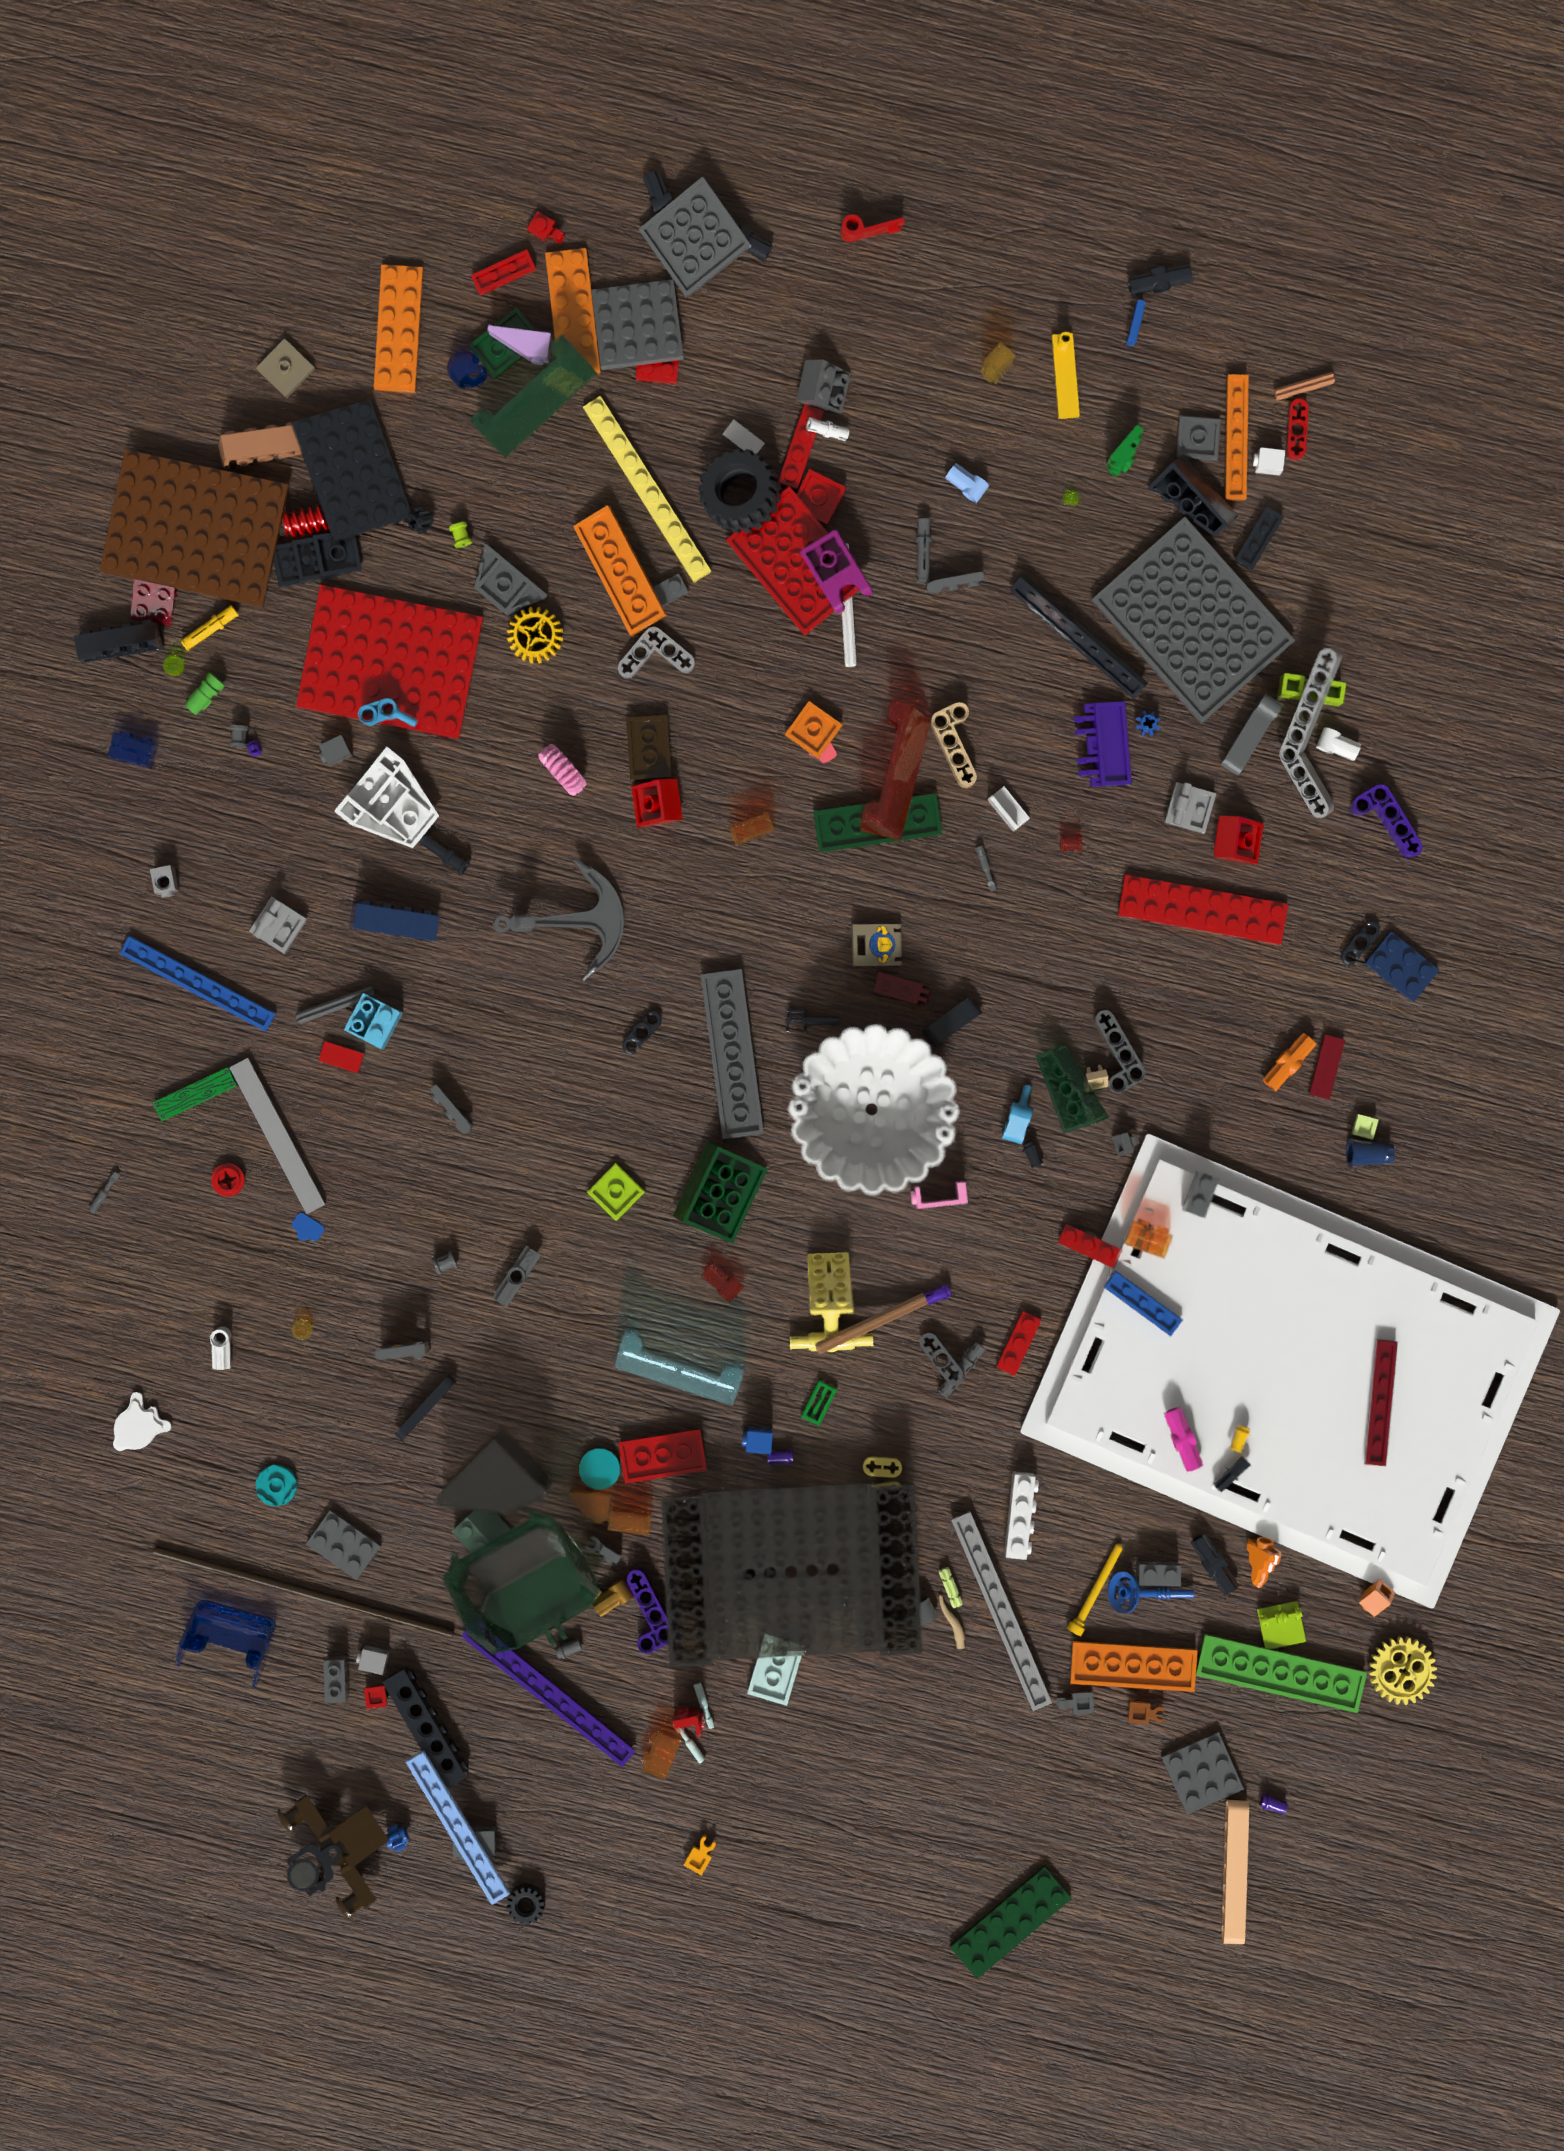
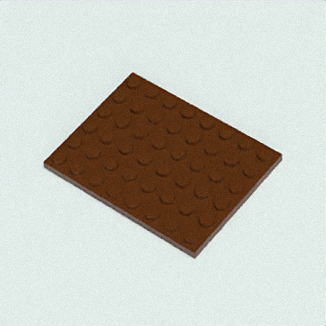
M125 450L99 572L131 580L138 579L175 587L178 590L264 608L289 485Z

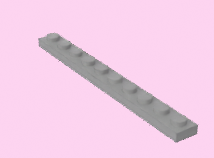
M968 1511L952 1518L951 1521L1032 1710L1035 1711L1051 1704L1048 1692L971 1512Z

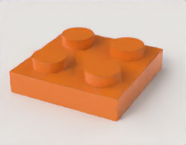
M808 701L785 733V736L819 760L843 725Z

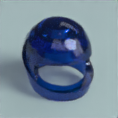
M458 351L448 360L447 373L459 388L476 387L487 379V370L483 366L478 365L479 358L474 353ZM481 373L477 378L472 379L469 377V374Z

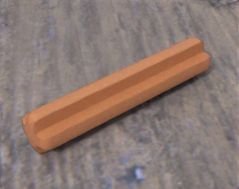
M1332 372L1276 388L1274 394L1277 400L1285 399L1331 385L1335 382V377Z

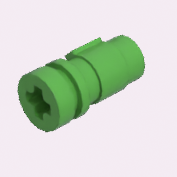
M211 672L205 676L206 680L201 681V685L196 688L184 703L195 715L201 710H205L212 702L211 698L214 695L217 696L219 694L218 691L225 687V684Z

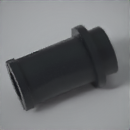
M1033 1140L1022 1145V1152L1025 1151L1031 1168L1044 1163L1037 1150V1143H1034Z

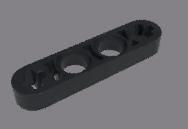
M448 1375L394 1435L403 1441L457 1381Z

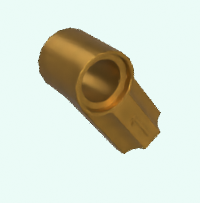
M621 1578L612 1584L606 1592L593 1599L591 1604L601 1617L616 1606L625 1604L634 1595L625 1579Z

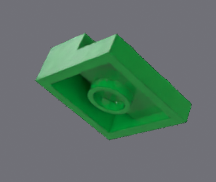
M1139 425L1132 430L1114 451L1106 464L1107 470L1115 477L1122 471L1126 473L1136 460L1134 458L1137 452L1135 449L1143 439L1141 434L1144 431Z

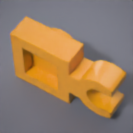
M705 1834L700 1839V1848L694 1845L684 1862V1866L701 1876L712 1858L708 1851H712L716 1845L715 1840L712 1841L711 1845H706L704 1843L706 1840Z

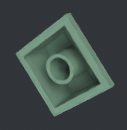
M484 1500L452 1530V1533L481 1562L513 1530Z

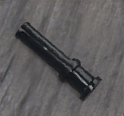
M427 833L418 841L419 844L440 857L445 866L449 865L455 869L459 876L467 870L471 863L469 859L465 860L459 856L455 849L449 850Z

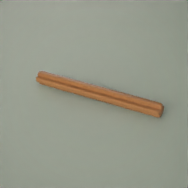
M921 1293L816 1342L817 1352L819 1354L825 1353L927 1305L926 1296Z

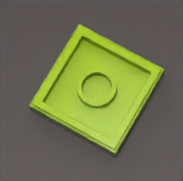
M615 1163L587 1193L617 1221L645 1191Z

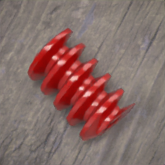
M316 505L315 512L309 506L308 513H305L300 508L299 515L294 510H292L291 517L288 516L286 511L283 514V524L287 538L289 537V532L293 537H296L297 530L301 535L305 534V529L312 534L314 527L317 532L321 531L322 526L325 530H329L319 505Z

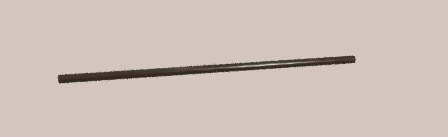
M156 1546L153 1550V1555L452 1638L455 1631Z

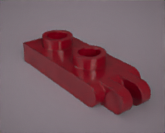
M878 972L873 990L874 993L919 1005L920 1001L925 1003L929 1001V999L921 997L922 993L931 994V991L923 989V984Z

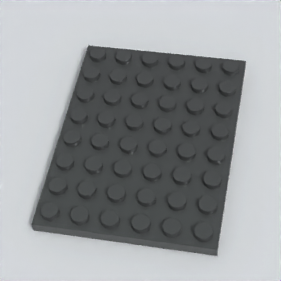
M1186 517L1180 520L1091 600L1201 724L1295 641Z

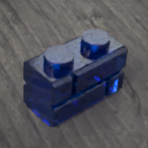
M121 731L120 734H113L108 751L109 758L152 769L154 757L158 746L153 744V739L141 736L140 740L132 738V733Z

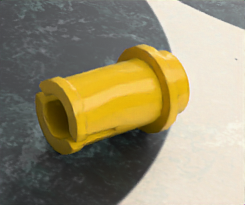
M1239 1424L1238 1428H1235L1236 1433L1229 1448L1242 1453L1246 1439L1251 1435L1249 1433L1251 1429Z

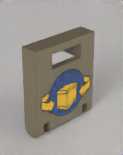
M901 924L851 925L852 966H902V961H894V958L902 957L901 932H894V929L901 928ZM865 935V955L858 956L857 936Z

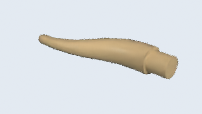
M940 1594V1605L945 1617L953 1628L957 1649L965 1648L963 1628L958 1619L948 1610L944 1603L943 1595Z

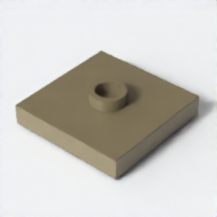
M283 339L256 367L257 371L286 398L315 370L314 366L286 339Z

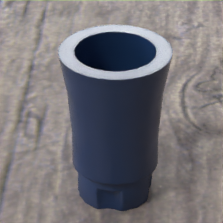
M1349 1138L1347 1141L1346 1161L1349 1167L1372 1164L1383 1165L1384 1163H1392L1394 1161L1395 1148L1393 1144Z

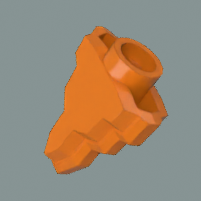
M1259 1537L1257 1540L1248 1539L1247 1541L1249 1562L1252 1566L1251 1579L1253 1585L1258 1588L1265 1584L1268 1573L1273 1572L1275 1565L1279 1564L1282 1553L1273 1547L1274 1541L1266 1537Z

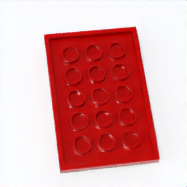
M789 486L780 493L782 496L781 502L776 503L778 510L776 514L772 513L770 515L772 519L768 523L766 521L763 522L760 529L757 530L754 527L752 532L745 533L743 530H741L740 534L733 533L726 541L803 635L806 636L835 610L800 551L829 533ZM828 554L825 562L833 564L835 558ZM849 584L843 588L841 592L843 603L859 591L856 585Z

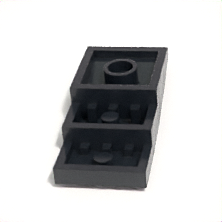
M331 533L313 535L312 538L293 540L291 543L277 545L273 561L279 588L362 571L355 536L333 542Z

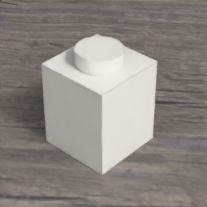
M1260 448L1257 454L1254 453L1252 466H1256L1255 473L1280 475L1283 472L1285 450Z

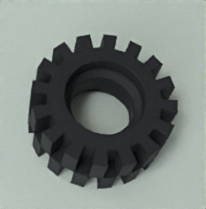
M521 1884L517 1889L514 1888L507 1901L509 1917H513L515 1923L517 1921L520 1922L519 1925H523V1923L530 1925L531 1922L536 1923L544 1911V1894H541V1890H537L535 1885L531 1887L529 1884H525V1886ZM523 1897H528L534 1902V1908L529 1912L520 1910L518 1906V1901Z

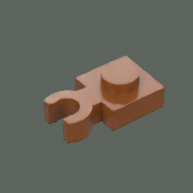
M1129 1700L1127 1721L1128 1723L1149 1724V1719H1154V1721L1162 1723L1164 1719L1157 1717L1156 1713L1158 1711H1165V1708L1160 1705L1150 1708V1702Z

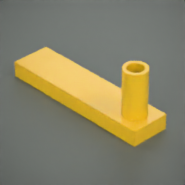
M1063 332L1052 335L1058 419L1078 418L1080 414L1073 333Z

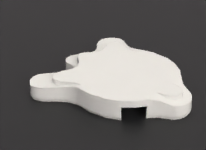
M134 1392L131 1395L129 1407L115 1421L113 1446L118 1451L141 1449L151 1443L157 1434L170 1431L172 1424L170 1421L159 1417L158 1409L155 1406L145 1409L143 1395L140 1392Z

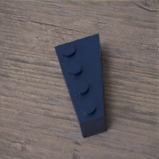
M360 900V904H352L349 929H361L366 932L436 941L439 916H435L434 911L422 910V913H416L414 908L402 907L401 910L393 909L394 905L381 903V907L372 906L373 902Z

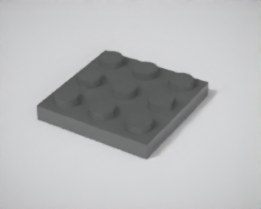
M1218 1731L1161 1755L1186 1814H1190L1244 1790Z

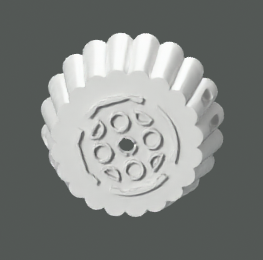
M873 1025L868 1027L864 1033L859 1029L852 1028L844 1031L840 1040L829 1038L822 1043L820 1054H812L806 1058L804 1062L805 1073L796 1077L793 1084L797 1097L791 1101L789 1111L791 1116L797 1121L793 1125L792 1133L798 1142L804 1144L802 1147L804 1159L809 1163L818 1164V1172L823 1178L827 1180L837 1179L839 1185L845 1190L852 1191L861 1187L865 1193L873 1195L881 1192L884 1187L893 1192L899 1191L905 1187L907 1180L918 1182L926 1176L928 1166L938 1165L944 1157L942 1146L950 1144L954 1138L955 1132L950 1123L955 1121L959 1111L956 1103L951 1100L955 1094V1085L950 1078L944 1076L946 1071L945 1064L939 1057L930 1056L929 1046L921 1040L910 1041L908 1034L903 1030L895 1029L887 1033L881 1026ZM873 1103L877 1106L878 1111L875 1115L870 1116L866 1113L865 1108L868 1104Z

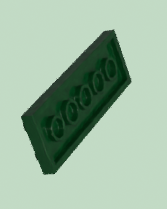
M936 793L813 811L819 853L942 835Z
M1044 1865L950 1945V1948L974 1977L978 1979L1072 1898Z

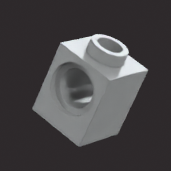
M168 865L150 869L155 894L165 898L174 896V892L179 891L174 866ZM168 877L169 885L163 888L160 883L161 879Z
M365 1645L363 1650H359L356 1663H359L358 1670L383 1675L390 1651Z

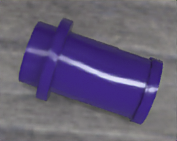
M940 1284L941 1287L924 1293L929 1305L944 1298L949 1299V1296L952 1294L947 1284Z
M786 1449V1451H775L768 1454V1465L783 1463L790 1465V1463H794L793 1450L789 1451V1449Z
M1263 1794L1259 1805L1263 1807V1810L1270 1809L1284 1815L1288 1802L1273 1798L1271 1794Z

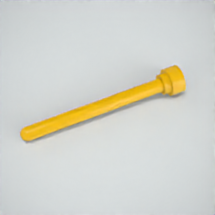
M1121 1544L1114 1546L1076 1619L1074 1618L1073 1621L1069 1622L1067 1626L1069 1631L1082 1636L1085 1630L1083 1628L1085 1626L1084 1621L1123 1549Z

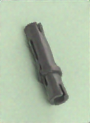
M928 518L917 519V582L920 583L930 582L929 564L932 538L930 537L931 519Z
M977 1342L973 1344L965 1356L962 1355L961 1361L958 1363L965 1375L971 1368L976 1366L975 1363L986 1351ZM952 1371V1376L950 1377V1379L958 1380L959 1378L957 1375L959 1374V1371ZM945 1380L937 1391L948 1399L958 1385L949 1384Z

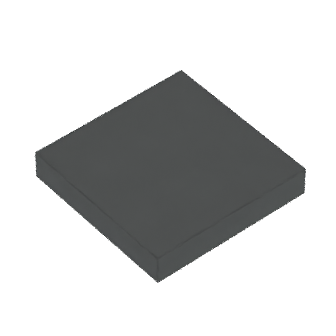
M1180 415L1176 458L1184 454L1187 459L1217 461L1221 419Z

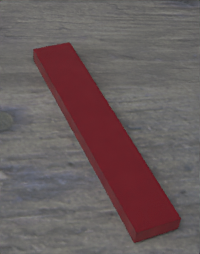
M1376 1339L1364 1457L1365 1465L1386 1466L1398 1341Z

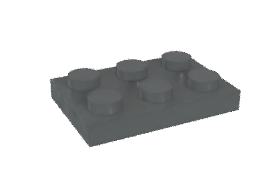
M333 1510L328 1512L306 1543V1545L355 1580L359 1578L381 1547V1544Z

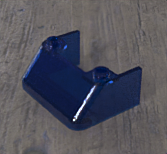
M201 1600L196 1603L178 1644L175 1666L180 1667L186 1651L199 1653L206 1648L207 1643L246 1653L245 1663L247 1667L255 1670L252 1687L256 1688L268 1658L275 1633V1621L270 1617L209 1600Z

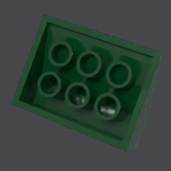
M707 1141L673 1217L733 1244L768 1169Z

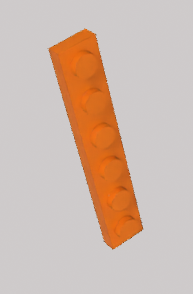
M1227 375L1225 500L1245 501L1247 499L1249 375Z

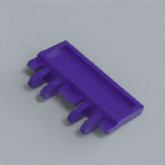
M1125 701L1083 704L1084 713H1093V715L1073 717L1074 722H1090L1091 729L1075 730V735L1095 734V736L1086 737L1087 754H1096V757L1077 758L1078 764L1094 763V770L1078 771V776H1098L1097 778H1090V787L1132 784Z

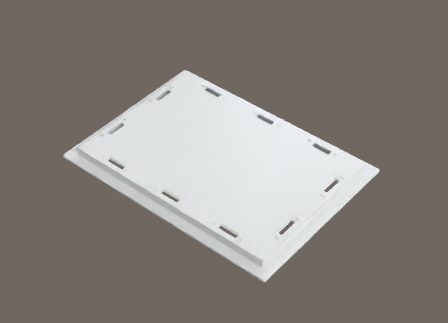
M1147 1134L1101 1239L1123 1251L1114 1269L1094 1259L1092 1260L1020 1432L1374 1584L1377 1580L1381 1579L1396 1594L1429 1608H1434L1560 1310ZM1199 1171L1219 1178L1214 1194L1245 1207L1244 1215L1213 1202L1210 1203L1205 1218L1183 1211L1182 1208L1195 1172ZM1144 1222L1151 1224L1139 1256L1136 1258L1130 1254ZM1328 1243L1360 1256L1359 1263L1355 1264L1325 1251ZM1115 1270L1183 1319L1171 1337L1103 1287ZM1443 1292L1475 1305L1473 1314L1440 1300ZM1095 1337L1102 1339V1342L1089 1373L1081 1369ZM1376 1339L1398 1341L1386 1466L1364 1464ZM1498 1372L1504 1376L1490 1408H1487L1482 1404L1494 1375ZM1179 1406L1183 1411L1188 1427L1191 1428L1197 1442L1196 1447L1203 1466L1199 1469L1186 1472L1179 1452L1176 1451L1170 1436L1171 1431L1164 1417V1412ZM1239 1424L1251 1429L1249 1432L1251 1435L1247 1437L1242 1453L1229 1448L1236 1433L1235 1428H1238ZM1112 1431L1145 1445L1143 1452H1138L1110 1440ZM1241 1456L1251 1466L1238 1477V1481L1235 1480L1232 1483L1260 1494L1257 1502L1227 1489L1219 1492L1213 1485L1227 1471L1226 1468H1230ZM1449 1487L1455 1491L1441 1523L1433 1519L1446 1488ZM1342 1530L1375 1543L1372 1551L1340 1538Z

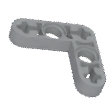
M650 627L620 661L618 671L622 677L632 678L654 651L659 653L682 673L691 672L695 667V661L692 655L657 627ZM657 632V637L661 641H663V638L667 639L662 643L660 649L657 648L659 643L656 640L649 641V633L654 634ZM668 644L676 648L675 653L671 656L664 653V647ZM638 647L646 649L647 652L644 658H637L634 653ZM679 651L682 652L680 655L682 659H690L689 664L691 666L689 668L687 666L682 668V662L679 659L676 662L673 661L678 656ZM630 656L636 662H639L637 666L633 663L631 673H623L624 669L622 666L624 664L628 666L631 663V659H628Z

